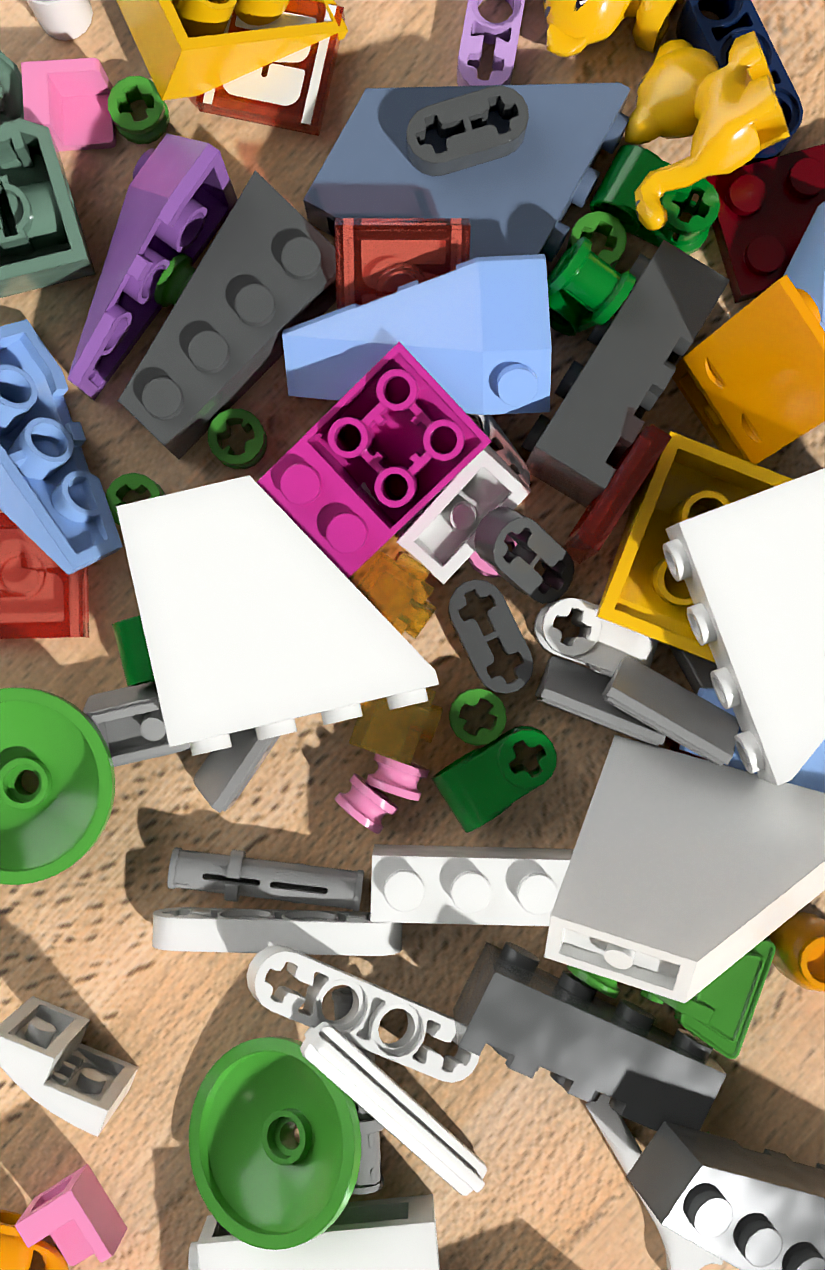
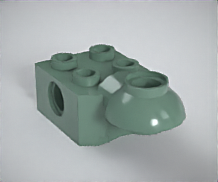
M0 51V298L95 275L96 273L59 150L48 127L24 120L22 75L17 65Z

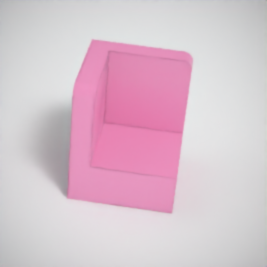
M79 58L21 62L24 120L48 127L59 151L115 147L116 126L108 111V97L113 86L99 59Z
M88 1164L34 1197L14 1225L28 1248L50 1235L70 1266L77 1265L92 1254H95L101 1263L115 1254L127 1230V1226Z

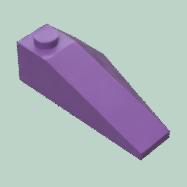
M166 134L156 149L150 148L140 157L134 168L133 181L128 187L67 378L93 400L97 398L161 310L162 306L154 300V293L163 271L170 265V261L178 254L185 253L192 258L194 264L223 225L238 200L221 153L210 143Z

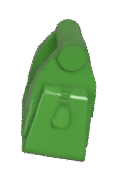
M766 937L686 1003L642 989L640 995L650 1001L659 1004L666 1003L674 1008L675 1020L678 1019V1024H681L694 1037L697 1036L726 1058L735 1059L741 1051L775 955L776 946Z

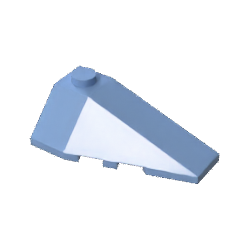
M545 254L476 257L457 264L456 270L422 283H419L418 280L397 287V292L363 305L356 303L284 329L282 332L288 396L339 401L400 342L465 413L495 415L550 412L552 347Z
M25 319L0 326V510L63 571L70 575L116 553L122 547V543L100 479L90 473L81 448L86 438L81 423L72 422L64 398V394L68 391V386L63 371L29 321Z

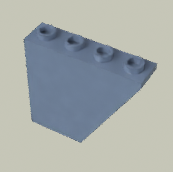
M620 82L502 85L512 88L522 95L528 106L529 119L523 143L515 152L506 157L442 176L423 174L413 167L410 162L406 145V131L410 119L417 111L428 105L487 87L501 85L366 88L303 199L308 222L344 242L343 218H353L354 248L360 252L361 238L363 236H443L446 239L445 261L443 263H400L403 267L433 272L439 276L450 272L452 218H462L460 263L476 257L545 254L546 260L552 262L570 230L569 226L562 223L570 206L573 203L583 208L601 174L592 168L602 149L613 154L625 133L629 117L624 115L622 111L631 88ZM498 110L488 112L486 125H494L497 128L498 134H504L508 132L510 119H502ZM431 129L426 131L424 144H431L435 153H442L446 151V139L448 138H440L437 130Z

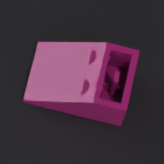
M398 342L256 483L335 566L349 578L492 441L409 351ZM363 482H365L371 492L370 494L376 501L361 487Z

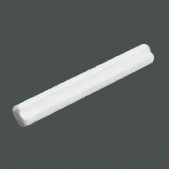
M322 1022L316 1027L311 1026L304 1034L306 1038L300 1047L304 1058L459 1194L467 1196L473 1190L478 1193L483 1189L485 1182L482 1179L487 1172L485 1163L332 1024Z

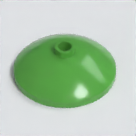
M3 688L0 689V884H29L45 880L68 869L85 856L98 841L110 818L114 803L115 772L110 751L101 732L93 721L78 707L62 697L39 689ZM26 770L34 772L38 777L39 785L34 793L26 791L22 786L21 779Z
M287 1037L252 1039L226 1052L212 1066L201 1083L193 1104L189 1126V1153L192 1172L207 1208L220 1225L234 1237L251 1246L270 1250L295 1247L325 1232L337 1220L348 1204L358 1178L361 1160V1131L354 1101L302 1056L300 1047L303 1042ZM295 1124L299 1130V1143L295 1140L294 1137Z

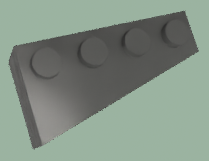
M256 170L118 399L178 459L208 431L212 420L219 413L230 409L284 354L282 339L284 329L322 316L345 293L344 256Z
M663 240L652 259L640 253L629 271L636 277V282L628 298L618 313L615 312L603 325H596L587 341L597 346L585 366L575 360L573 361L554 393L564 399L552 419L541 414L521 446L531 452L525 463L530 474L585 508L607 487L616 472L612 465L616 466L627 448L634 442L645 423L641 418L646 411H650L665 390L677 368L675 363L689 349L730 281Z
M486 942L453 1009L459 1048L480 1056L485 1044H488L499 1055L507 1059L505 1064L509 1069L533 1079L536 1071L542 1067L551 1071L550 1076L561 1085L568 1094L589 1103L591 1101H598L601 1093L611 1097L609 1105L620 1116L655 1131H658L664 1121L700 1131L727 1075L711 1055L713 1050L711 1046L682 1028H678L674 1036L653 1025L656 1018L652 1014L629 1001L620 999L616 1007L596 997L595 995L598 990L589 986L571 972L563 971L560 978L538 968L540 959L520 946L506 942L503 949H500Z
M664 1121L626 1176L663 1226L739 1270H825L824 1164L817 1163L816 1167L794 1162L786 1154L766 1148L763 1153L742 1148L735 1140Z

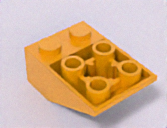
M787 274L773 283L686 354L676 365L677 368L672 376V379L718 449L754 464L763 461L825 421V331L820 325L821 317L816 303L807 292L802 289H796Z

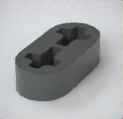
M502 85L487 87L428 105L417 111L409 121L406 131L408 158L413 167L421 173L429 176H442L506 157L515 152L523 143L529 119L528 106L522 95L514 89ZM498 110L502 119H510L507 133L498 134L497 128L494 125H486L488 112ZM436 129L440 138H448L446 139V151L435 153L431 144H424L426 131Z
M498 507L490 511L481 520L475 533V550L483 561L515 589L542 604L558 600L568 590L575 571L574 561L570 554L538 523L509 507ZM507 535L517 543L512 552L508 550V546L504 542ZM539 560L545 569L542 576L533 569Z
M477 579L464 582L455 589L448 605L450 622L478 679L486 688L493 692L506 694L518 691L529 681L534 664L531 652L502 593L495 585L488 581ZM474 591L479 599L489 596L493 602L494 607L486 612L487 620L493 632L486 636L483 635L474 618L463 621L460 617L459 610L466 606L467 603L464 595L468 592ZM494 638H497L502 651L506 655L517 653L520 658L521 664L513 668L516 678L512 682L506 683L502 676L491 678L487 672L486 667L494 662V656L487 642Z

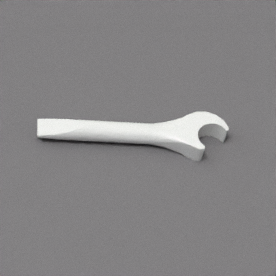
M601 1094L598 1101L587 1102L585 1105L627 1175L643 1152L622 1116L610 1107L609 1101L611 1098ZM637 1192L662 1238L666 1252L667 1270H700L705 1265L723 1264V1260L663 1226Z

